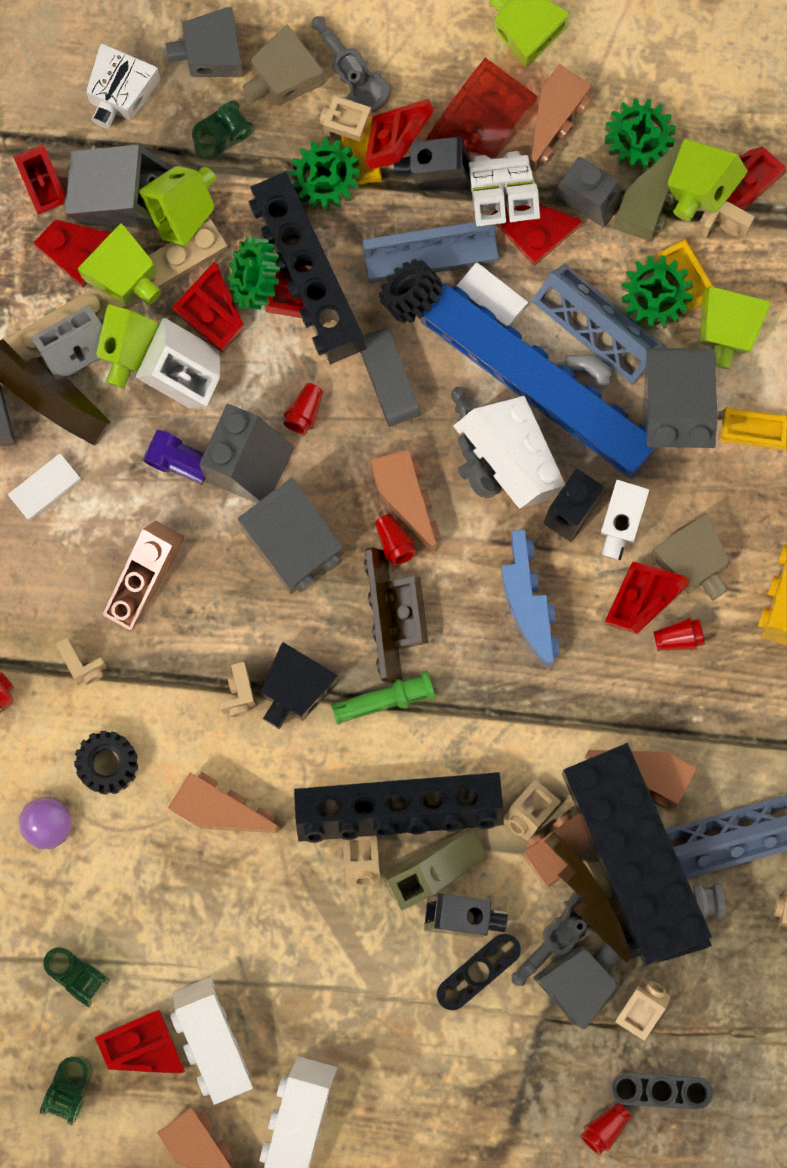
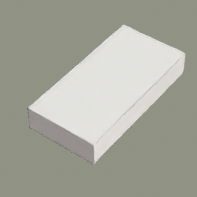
M477 262L457 285V287L468 294L470 302L478 308L482 305L489 309L496 316L495 321L503 327L511 326L528 306V302Z
M59 453L11 491L8 496L27 520L31 522L82 480Z

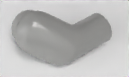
M566 356V367L572 372H588L593 376V384L597 387H606L610 384L611 368L597 356Z

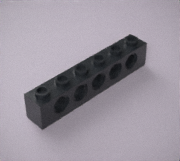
M285 171L250 186L253 199L249 200L248 203L255 219L261 217L265 224L261 228L264 239H268V243L274 244L279 257L276 262L280 267V273L287 272L290 278L286 285L293 301L297 299L301 301L303 308L299 310L305 327L309 328L312 326L316 336L312 337V341L318 355L325 354L331 365L366 350L364 335L287 172ZM277 212H286L282 217H273ZM289 239H299V241L293 245L285 244L286 241H288ZM308 265L312 267L307 272L298 271L302 266ZM315 293L325 294L321 299H311V296ZM330 320L338 322L334 327L327 328L323 326Z
M500 772L294 789L298 842L318 843L323 840L340 838L343 840H353L363 836L388 837L392 834L402 833L419 835L427 831L445 830L455 832L464 828L479 827L481 829H490L495 826L504 825ZM464 803H472L473 805H471V806H464V805H462V804H464ZM430 806H439L435 809L428 808ZM398 808L405 809V810L400 811V812L393 811V810L398 809ZM363 811H369V812H370V813H368V814H359L360 812H363ZM328 814H336L333 817H325Z

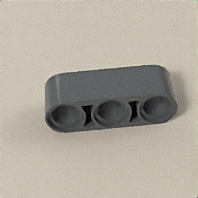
M388 327L365 335L366 350L360 353L388 426L391 427L421 416L416 398Z
M624 1073L615 1076L609 1086L610 1095L615 1102L631 1106L702 1109L709 1105L713 1097V1089L710 1083L700 1077ZM622 1079H629L635 1085V1093L630 1099H622L617 1094L616 1087ZM657 1081H664L670 1088L669 1097L665 1101H657L652 1096L651 1089ZM693 1083L700 1084L705 1091L704 1099L697 1104L692 1103L686 1093L687 1088Z

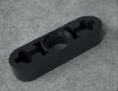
M510 934L496 936L439 985L437 989L439 1004L444 1009L450 1011L462 1008L517 961L521 953L519 941ZM502 941L504 944L511 942L514 945L511 950L513 957L508 959L506 956H502L496 961L501 968L495 971L492 963L482 955L489 951L492 957L499 950L498 942ZM476 962L484 963L489 970L488 978L480 983L471 980L468 974L470 966ZM462 973L467 984L475 988V990L469 994L467 988H465L458 995L461 1000L459 1003L455 1004L453 1001L446 1003L443 1000L446 996L444 988L448 985L452 989L456 988L461 983L456 977Z

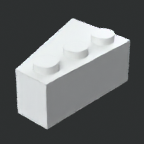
M525 396L475 408L453 425L459 434L464 432L476 447L473 452L479 459L484 457L496 472L493 475L519 509L545 502L564 487L565 482Z
M210 976L174 991L175 1012L170 1014L176 1032L178 1034L184 1032L188 1044L183 1047L190 1065L197 1063L201 1075L196 1078L203 1096L205 1097L210 1094L215 1105L253 1089V1085L236 1038L233 1036L226 1019L227 1015L224 1007H221L215 993L213 979Z
M298 1056L289 1076H282L277 1091V1097L282 1098L280 1110L273 1109L268 1129L274 1131L271 1142L265 1141L259 1162L265 1163L264 1168H310L324 1111L329 1101L328 1096L338 1067Z

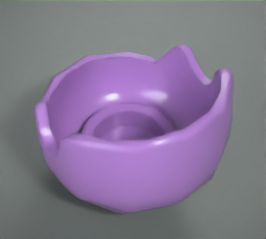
M51 797L33 799L24 806L19 816L21 835L30 845L38 849L56 848L66 841L72 828L71 815L68 809L61 802Z

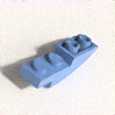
M525 530L512 531L511 544L514 564L503 565L501 568L508 606L518 630L531 651L545 667H553V657H559L557 637H551L550 624H555L554 604H547L546 595H532V592H538L536 572H530L528 560L534 559L533 540L526 539Z

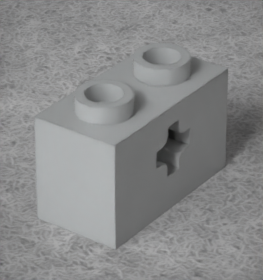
M90 305L83 307L31 337L56 380L65 376L67 378L71 377L90 363L101 360L97 358L96 352L102 324Z

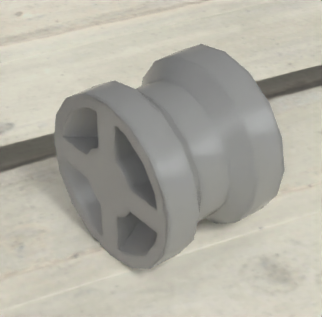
M715 883L710 888H703L701 885L693 886V894L704 919L708 915H715L718 918L726 917L725 898L721 883Z

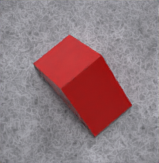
M44 144L13 156L37 215L64 204L65 194Z

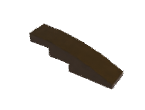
M4 339L0 340V382L30 407L61 428L92 445L98 444L111 424L109 419L66 376L56 380L35 357L26 362Z
M553 832L544 842L567 864L558 876L581 898L572 909L628 963L632 956L622 927L605 893L583 861L559 835Z

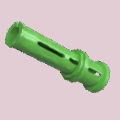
M423 671L421 676L405 681L396 679L395 682H392L393 686L345 701L332 703L331 707L337 725L395 706L405 709L409 707L410 703L426 698L430 700L436 699L428 671Z

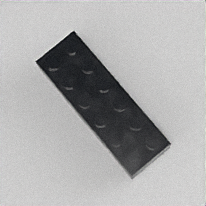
M628 743L563 769V779L644 967L712 938Z

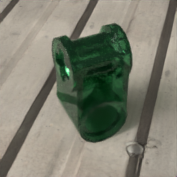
M236 100L225 103L216 112L194 125L192 129L193 149L200 158H215L231 146L244 141L254 132V124L247 122L239 111L240 105ZM206 135L215 138L209 144H203L199 141L201 137Z
M53 948L44 957L43 966L46 973L87 1007L92 1005L91 999L103 983L108 984L110 981L96 967L87 961L85 962L66 948ZM60 953L65 954L69 959V967L63 973L55 972L51 965L53 957ZM91 978H93L89 985L83 991V988L86 986V984L90 981Z
M77 1055L61 1061L52 1084L43 1099L40 1114L46 1115L50 1113L67 1120L68 1125L73 1126L75 1124L93 1074L92 1064L87 1058ZM72 1062L79 1063L83 1068V1076L78 1082L72 1081L67 1075V1068Z

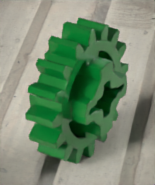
M636 98L633 100L632 107L629 108L623 102L620 106L621 113L611 112L610 119L612 122H606L605 131L609 134L605 135L604 142L605 144H612L608 152L610 156L619 155L617 164L621 165L628 161L630 162L629 170L633 171L635 165L640 164L642 170L646 171L649 162L654 165L660 159L659 156L663 157L670 151L668 148L674 147L676 139L671 136L675 134L676 126L668 125L671 122V114L661 115L663 109L661 104L653 109L651 108L650 99H647L645 105L642 106ZM651 120H653L659 126V128L655 127ZM643 125L644 135L640 138L639 144H636V135ZM621 142H625L629 150L626 149ZM649 149H653V150L650 151V152L643 153V152H645V151H647V150H649Z
M323 138L321 146H317L312 140L310 141L311 150L307 151L304 148H300L299 151L303 157L301 160H292L293 165L297 168V170L290 171L289 174L292 180H296L292 185L296 192H300V200L303 203L309 200L312 209H316L319 203H322L325 211L329 210L330 203H335L338 208H341V199L345 198L351 201L353 198L349 191L351 189H360L358 182L354 180L362 177L360 169L356 168L360 165L357 156L352 157L353 151L349 146L342 150L340 140H336L333 146L330 145L327 138ZM346 166L347 175L345 181L343 182L341 180V175L345 171L344 167ZM309 167V168H310V175L306 178V180H307V182H306V181H305V174H306L307 168ZM325 171L328 174L331 173V175L327 178L324 175L321 176V173Z
M246 237L245 242L240 241L238 243L239 251H233L234 263H229V267L232 269V274L227 277L231 284L229 292L235 293L233 302L239 303V308L261 310L262 305L267 306L269 304L268 296L274 297V285L279 283V280L275 278L276 273L280 271V267L276 262L279 255L273 253L275 246L268 243V239Z
M663 255L659 263H654L652 256H648L647 265L643 266L642 263L637 261L635 262L637 272H626V277L630 280V283H622L621 288L623 291L629 292V294L621 297L622 303H631L626 311L628 315L637 313L636 322L638 324H641L646 319L650 329H653L655 322H660L664 329L667 328V320L670 318L676 324L679 322L677 314L679 311L685 314L688 313V307L684 302L693 301V295L686 292L693 288L692 281H684L688 276L686 269L677 271V260L667 265L666 258ZM654 272L653 276L647 280H641L645 275ZM667 274L676 280L679 288L669 284ZM656 286L662 287L663 293H660L658 298H653L651 291H655ZM635 296L646 301L648 304L647 310L638 304ZM669 303L674 304L667 311L661 312V309Z

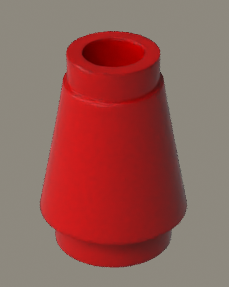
M306 383L284 412V426L301 435H306L309 430L313 429L321 397L324 393L323 390L317 385Z
M392 514L383 515L375 521L374 524L377 528L386 560L391 561L394 566H398L410 561L417 554L414 548L416 543L397 520L394 519Z
M691 617L658 631H653L657 651L698 650L697 646L705 645L700 618L691 620Z
M615 1103L613 1107H610L583 1126L585 1131L580 1137L597 1155H601L604 1151L609 1152L627 1122L631 1119V1115L622 1105Z

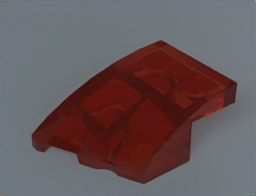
M485 57L452 99L426 141L462 137L469 152H476L481 156L486 155L487 157L496 158L516 134V125L536 102L537 95Z

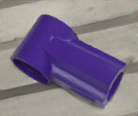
M157 429L142 461L157 470L169 473V471L174 472L200 485H203L205 482L199 465L204 453L184 445L183 441L176 436Z

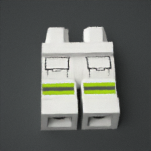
M519 151L507 152L503 158L490 159L486 155L475 156L473 162H469L476 226L506 223L504 198L510 222L540 218L538 189L533 181L528 155L522 156ZM518 205H528L531 207L526 211L514 209ZM486 209L498 211L493 215H483L481 213Z

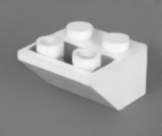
M162 318L135 378L190 409L207 407L220 379L219 350L168 319Z

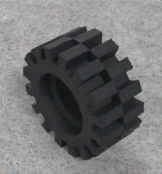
M413 259L410 264L408 261L402 263L403 268L401 269L396 267L393 270L395 274L386 277L388 283H382L381 289L383 291L379 292L381 304L402 323H406L407 320L410 323L414 322L416 316L419 319L424 317L423 312L425 310L430 312L433 309L431 304H437L439 298L436 295H441L443 291L441 279L423 260L418 262L417 259Z
M106 730L100 731L99 734H90V738L86 741L83 739L80 743L82 746L79 750H76L75 755L77 757L76 761H74V767L77 769L76 774L82 783L90 790L105 795L107 793H119L118 790L122 788L125 790L128 787L127 784L135 779V771H138V757L131 743L124 736L113 731L110 733ZM103 750H112L119 757L118 769L111 775L104 776L98 774L93 765L95 756Z

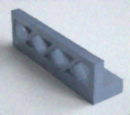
M476 222L363 240L369 283L385 281L388 275L393 276L395 274L393 270L396 267L401 269L403 268L402 263L408 261L410 264L413 259H417L418 262L423 260L434 272L472 267L476 262L480 265L499 262L495 239V224L476 226Z
M565 263L550 273L531 301L632 385L637 382L645 371L646 348L666 347ZM551 287L561 295L563 306L554 307L544 299ZM580 310L585 314L588 327L579 328L573 323L571 311ZM597 332L608 333L612 337L613 348L602 347L598 343ZM622 353H632L641 361L634 372L624 365Z
M787 795L665 829L670 840L681 837L689 839L686 844L673 847L686 878L689 879L787 851V815L779 818L769 816L773 811L783 808L787 809ZM744 819L755 821L747 827L737 825L739 821ZM716 828L722 830L720 834L715 836L704 835L705 831Z

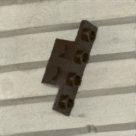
M371 547L365 550L364 568L369 577L370 585L368 601L373 610L374 625L372 627V634L377 644L378 652L376 668L383 682L392 683L396 679L402 680L399 649L428 644L421 578L410 576L390 581L389 564L384 551Z

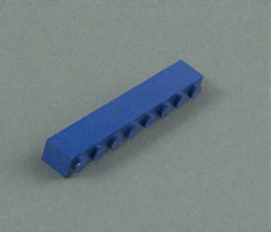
M444 283L441 287L443 289L442 294L436 295L439 301L437 304H431L433 309L430 312L427 310L423 312L424 317L421 318V323L518 396H525L530 405L632 480L656 450V447H647L645 426L642 424L636 426L627 419L629 415L621 407L615 404L609 406L601 400L602 395L594 387L588 384L584 387L574 380V373L561 364L557 367L550 362L548 354L536 345L530 347L521 340L522 335L516 329L509 325L503 327L496 322V316L489 309L482 305L479 308L468 301L470 297L457 286L451 288Z

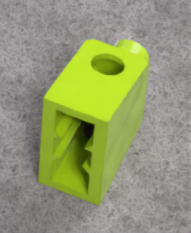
M489 0V4L499 12L494 19L496 34L526 69L568 27L569 13L549 0Z
M684 139L668 180V188L676 200L679 201L673 211L674 214L682 220L691 221L698 208L713 213L718 211L748 172L738 154Z
M176 166L139 190L162 240L185 246L214 210V203L207 189L216 182V176L208 167L203 166L197 171Z
M122 224L78 268L85 282L123 305H128L136 296L141 298L147 305H151L161 294V290L151 282L157 274L155 264Z
M712 286L704 289L700 343L715 347V367L730 369L734 352L746 354L751 351L768 313L771 301Z
M108 304L96 352L97 358L112 364L106 383L125 389L130 373L138 372L160 325L159 323L132 310Z

